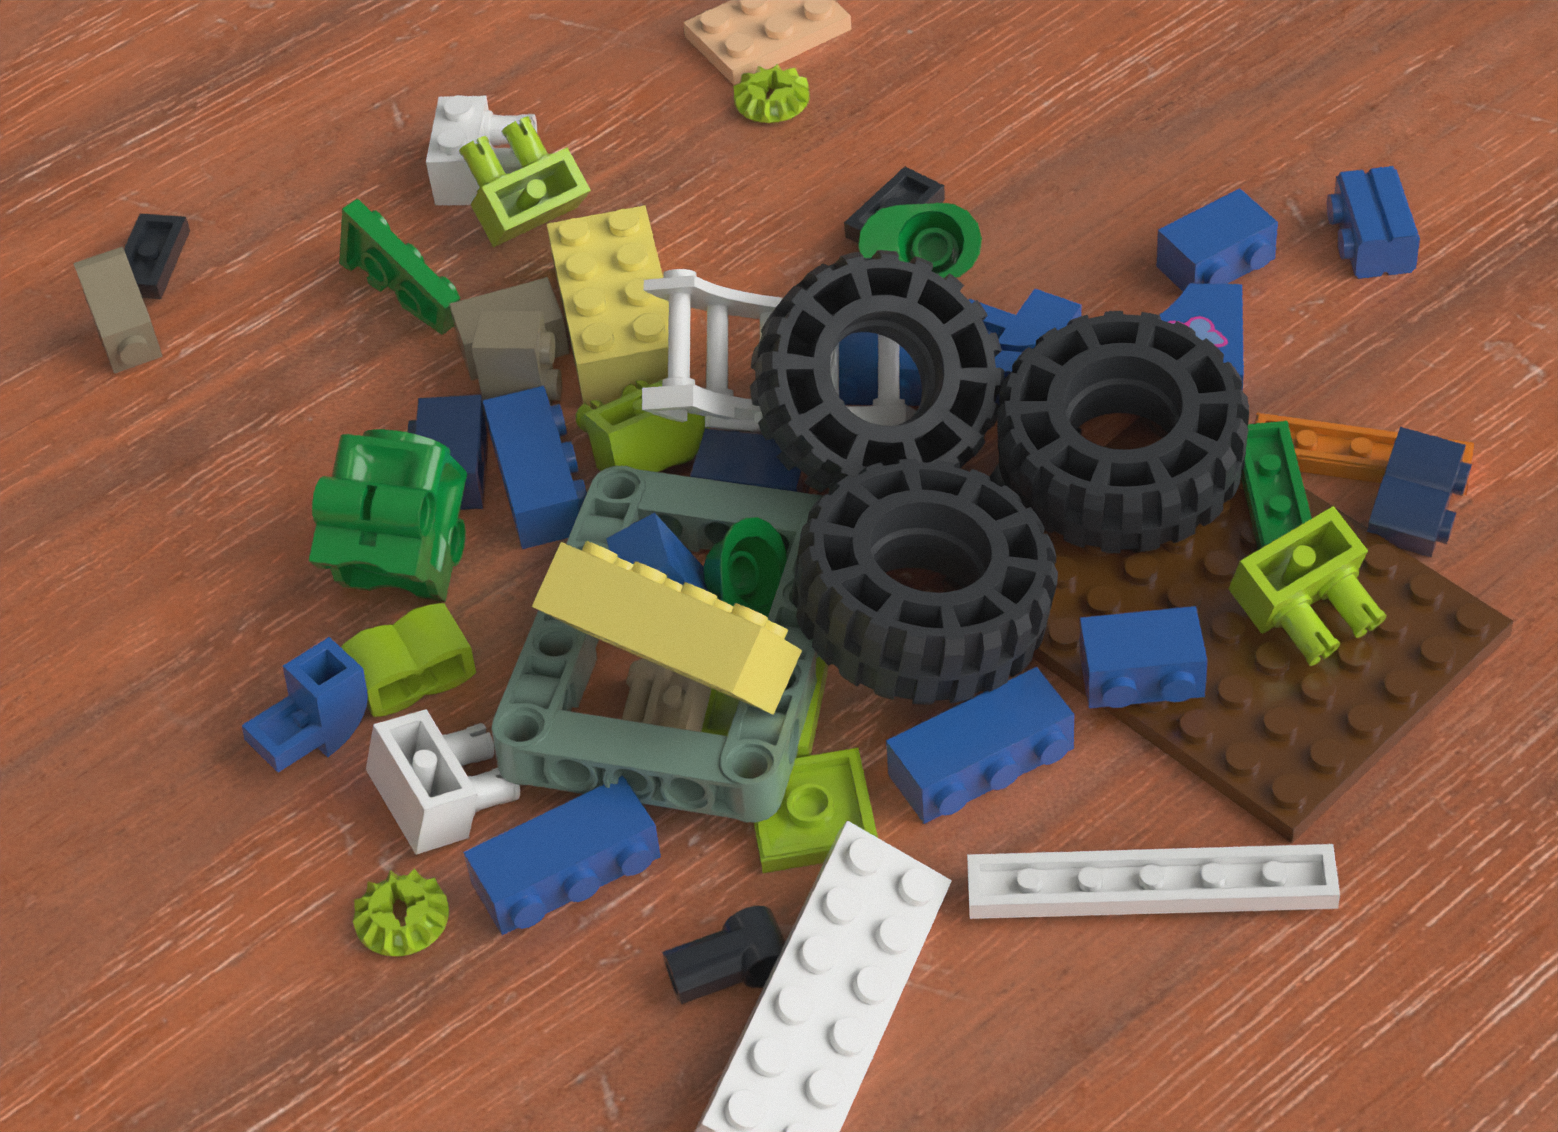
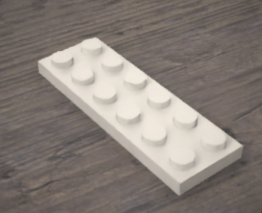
M847 821L839 830L694 1132H840L952 880Z

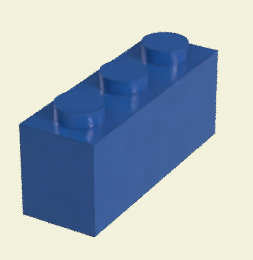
M544 386L482 400L492 445L522 549L569 538L587 491L583 479L573 481L571 476L572 473L579 472L572 442L561 443L560 436L567 435V429L560 404L550 406Z
M1035 667L1008 680L1006 684L990 692L986 691L886 740L888 775L925 824L941 815H951L958 812L967 802L993 789L1000 790L1006 788L1017 777L1043 764L1050 765L1062 759L1067 752L1074 749V713L1041 671Z
M623 775L619 777L618 784L611 783L610 788H606L605 784L463 852L471 884L501 935L516 928L525 929L534 926L543 919L545 914L571 901H584L593 896L599 887L624 875H637L647 869L652 861L661 857L656 825Z

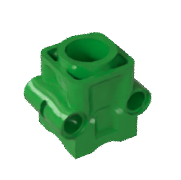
M372 429L365 431L363 436L352 434L340 435L332 476H322L318 480L313 493L312 516L316 528L308 561L320 569L330 568L334 581L345 588L367 591L386 587L399 588L414 594L418 598L446 602L452 568L459 564L465 547V523L463 519L458 517L467 471L450 455L451 451L447 446L417 434L396 430Z

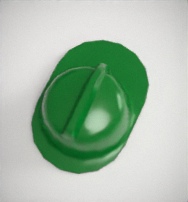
M955 204L896 205L883 208L868 218L860 231L858 248L864 258H871L877 250L896 251L899 255V261L908 263L916 256L933 263L931 271L945 278L950 273L955 278H959L973 267L979 257L982 236L978 223L972 215Z
M759 517L742 518L733 524L723 540L715 544L705 558L703 577L708 592L716 595L717 599L732 606L737 603L768 617L787 562L786 549L780 534L771 523Z

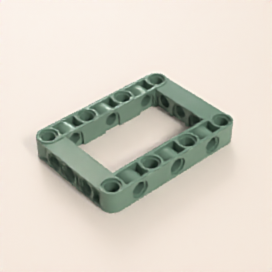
M613 466L599 472L591 482L566 543L579 550H582L585 541L609 550L607 537L653 513L688 547L689 551L699 552L700 548L711 550L715 544L723 540L730 527L742 518L759 517L771 523L781 536L786 549L787 562L768 615V620L786 628L788 632L784 640L798 647L802 652L774 715L739 701L728 736L571 712L572 707L578 708L597 661L596 646L599 639L578 631L538 610L492 722V735L497 765L501 776L508 782L517 785H533L585 794L604 784L606 788H610V784H618L619 777L623 775L642 804L734 818L743 822H760L774 815L781 806L798 753L799 740L817 683L816 658L819 655L812 648L813 639L808 640L798 625L796 619L797 608L792 601V587L802 526L807 523L809 511L822 495L638 470L628 466Z

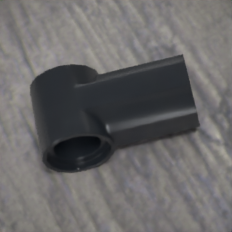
M752 906L744 908L728 918L723 925L722 931L663 951L662 955L677 1000L684 1004L742 982L750 988H764L786 941L771 909L765 906Z

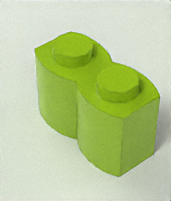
M444 603L415 608L393 625H382L362 630L341 646L364 669L368 694L367 707L373 717L399 712L416 703L424 695L437 694L453 689L476 673L471 646Z

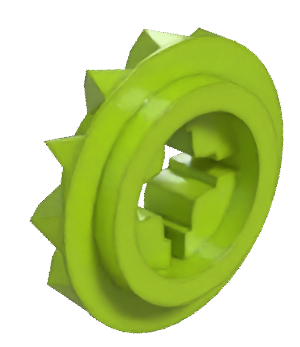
M778 64L772 69L767 70L758 66L755 74H742L741 82L734 86V103L737 110L746 118L762 123H776L791 119L805 109L810 99L807 78L799 76L796 68H789L783 71ZM769 89H775L773 94H770V98L766 99L765 93H768Z
M415 869L408 875L398 876L390 870L386 880L378 884L368 881L364 896L354 900L355 914L352 921L360 941L373 952L392 957L406 956L427 948L438 939L448 921L449 905L446 895L435 878H423ZM398 899L404 901L407 907V916L404 917L405 926H401L399 919H395V915L392 913L393 904Z

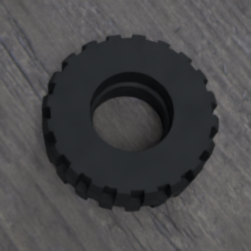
M877 250L871 258H864L860 252H854L840 256L832 265L828 266L823 263L807 273L802 281L789 290L769 315L760 331L762 336L759 344L754 348L751 368L755 370V381L750 385L752 405L760 406L763 418L758 422L759 428L765 440L773 438L782 450L777 456L780 462L789 471L794 466L799 468L808 476L805 484L820 493L826 488L830 489L848 475H851L853 478L856 477L865 467L882 463L883 466L892 465L901 459H917L918 463L933 464L935 460L954 463L955 468L961 469L966 462L975 457L986 442L984 439L986 432L995 426L997 409L1000 407L995 402L996 395L1000 393L1005 379L1004 370L996 368L995 357L1002 352L997 334H988L983 320L988 315L978 300L971 304L960 292L964 285L950 273L943 278L932 272L933 263L915 256L908 263L899 261V255L896 251ZM859 332L883 335L898 343L911 356L920 375L922 395L918 410L909 420L896 426L873 424L855 415L841 401L831 379L830 360L837 344L848 335Z
M1105 311L1104 316L1089 318L1088 315L1072 319L1067 323V326L1059 330L1054 327L1036 340V347L1034 349L1028 347L1012 364V372L1002 383L999 393L1000 407L997 409L999 468L1002 479L1010 485L1012 491L1019 495L1022 505L1026 509L1031 507L1045 528L1044 530L1051 534L1054 531L1063 535V540L1082 548L1085 547V544L1100 547L1101 552L1121 553V549H1138L1139 553L1152 551L1160 548V544L1171 540L1175 544L1195 534V528L1199 524L1204 527L1217 518L1223 511V502L1225 503L1232 499L1238 489L1241 470L1245 464L1249 421L1248 397L1242 391V380L1235 367L1229 361L1223 363L1224 354L1207 338L1201 340L1196 336V332L1192 328L1178 321L1172 324L1161 320V317L1156 314L1141 312V316L1123 314V311ZM1112 413H1127L1142 416L1155 422L1168 434L1161 440L1146 447L1120 450L1092 443L1081 436L1076 429L1098 416Z
M901 459L895 464L883 466L882 463L874 464L862 469L854 478L848 475L829 489L828 494L818 499L809 511L807 523L802 526L792 587V601L797 608L796 619L805 637L808 640L813 639L812 648L828 666L831 664L839 669V674L857 687L860 684L874 689L875 695L894 700V696L912 699V704L932 705L935 701L949 700L950 704L967 701L973 698L975 693L980 691L983 693L986 691L990 692L1006 684L1009 675L1013 677L1019 674L1032 661L1034 651L1042 643L1056 590L1058 572L1055 568L1057 558L1055 549L1049 536L1043 534L1045 528L1031 507L1026 509L1022 505L1019 495L1005 485L1000 487L991 482L989 476L974 469L969 472L955 468L954 463L935 460L934 464L918 463L917 459ZM902 568L931 570L952 579L963 589L943 593L920 591L895 581L885 572Z

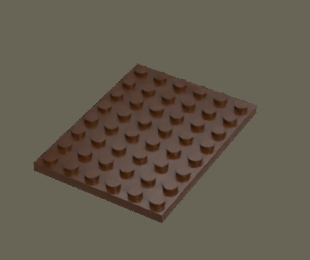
M1140 416L1104 447L1120 450L1142 448L1161 440L1168 433L1155 422ZM1240 477V484L1232 499L1225 503L1223 502V511L1217 518L1204 527L1201 524L1196 526L1195 534L1175 544L1172 540L1162 543L1160 548L1139 553L1138 549H1121V553L1101 552L1100 547L1085 544V547L1082 548L1064 541L1063 535L1054 531L1051 534L1044 530L1043 534L1049 536L1057 557L1055 568L1058 572V580L1045 634L1040 647L1034 651L1032 658L1087 696L1079 655L1080 618L1196 606L1207 656L1205 697L1189 698L1181 702L1159 701L1130 704L1121 708L1109 706L1102 708L1286 840L1293 843L1511 636L1514 621L1378 534L1367 532V527L1336 508L1368 550L1358 570L1359 575L1357 579L1378 607L1385 612L1387 617L1372 631H1369L1366 627V634L1356 638L1352 629L1329 599H1320L1311 604V608L1333 637L1340 642V646L1325 659L1320 655V662L1309 666L1304 655L1282 626L1278 628L1273 627L1262 634L1229 591L1239 562L1258 551ZM1305 489L1312 518L1333 507ZM948 577L943 580V592L963 589L958 583Z

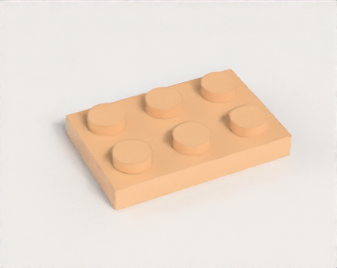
M730 0L683 22L685 37L733 85L741 82L742 74H755L758 66L767 70L776 64H780L851 30V15L835 0Z

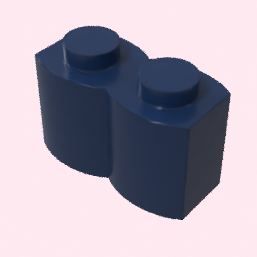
M1400 427L1373 506L1367 532L1378 534L1400 549L1432 557L1437 542L1447 544L1457 512L1447 510L1452 493L1463 496L1472 468V464L1462 462L1466 445Z

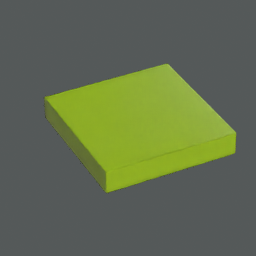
M859 748L795 759L778 811L766 820L753 822L763 873L824 863L839 830L847 821L878 838Z

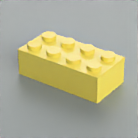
M646 206L548 223L547 230L583 404L586 403L591 407L590 401L599 400L603 404H607L621 398L623 389L627 385L633 384L637 388L636 381L644 380L651 385L667 378L669 301L644 291V280L663 278Z
M585 541L582 550L563 542L560 543L533 602V608L578 631L774 715L802 652L801 649L784 640L788 632L786 628L769 621L768 617L737 603L732 606L717 599L716 595L687 582H684L682 585L668 579L667 575L636 561L634 564L618 558V555L589 541Z

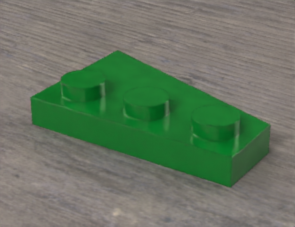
M358 198L342 208L339 264L350 272L356 267L363 269L369 274L366 277L368 284L379 292L389 287L395 292L402 308L441 335L453 328L454 324L449 304L460 301L459 293L453 283L446 277H439L425 264L417 248L410 243L404 244L391 231L388 222L379 212L375 210L370 211Z

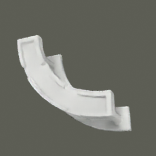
M686 269L667 270L664 272L663 278L644 280L645 292L669 301L668 378L662 380V387L642 388V410L679 422L687 421V413L705 416V427L762 434L758 422L763 418L760 406L752 405L751 399L733 396V390L728 389V315L760 319L761 331L769 315L783 298L748 293L719 286L697 277L696 272ZM691 308L707 311L706 389L695 385V380L690 378ZM879 334L878 399L873 400V406H846L855 415L873 424L896 426L909 420L916 412V410L905 404V400L899 398V344ZM839 343L832 352L830 360L831 379L838 396Z

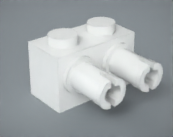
M457 95L438 97L426 159L435 205H470L477 195V190L480 187L463 156L459 153V149L471 141L477 144V138L482 136L488 137L489 144L506 174L521 169L522 167L512 148H495L494 145H509L501 130L514 121L520 124L519 120L526 116L530 117L531 123L537 132L535 114L493 115L492 111H489L486 96Z
M427 709L373 724L366 771L416 855L469 838L475 812L498 804L516 801L520 797V785L508 782L501 776L498 768L472 777L467 776L463 770V765L488 760L494 755L493 739L489 732L486 733V727L482 723L461 731L442 735Z

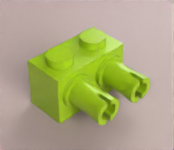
M529 116L521 118L519 120L520 124L514 121L501 130L522 167L513 173H505L489 144L487 136L477 138V144L471 141L459 149L460 155L463 156L480 187L470 205L493 247L578 208L591 191L568 147L556 153L548 154Z
M644 380L636 381L637 388L633 384L627 385L623 389L621 398L605 405L599 400L590 401L591 407L585 403L577 410L576 423L579 428L589 434L596 468L600 471L613 466H628L638 470L659 472L672 465L687 463L697 455L705 428L709 429V427H705V416L687 413V421L679 422L642 410V388L662 387V380L651 385Z
M1334 506L1242 559L1229 587V591L1262 634L1273 627L1278 628L1282 626L1304 655L1309 666L1319 663L1321 660L1320 655L1325 659L1340 646V642L1333 637L1311 608V604L1320 599H1329L1352 629L1356 638L1366 634V627L1369 631H1372L1387 617L1385 612L1378 607L1357 579L1359 575L1358 570L1368 550Z

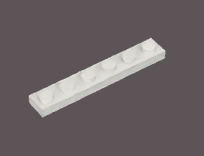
M1333 844L967 855L970 919L1338 909L1340 899Z

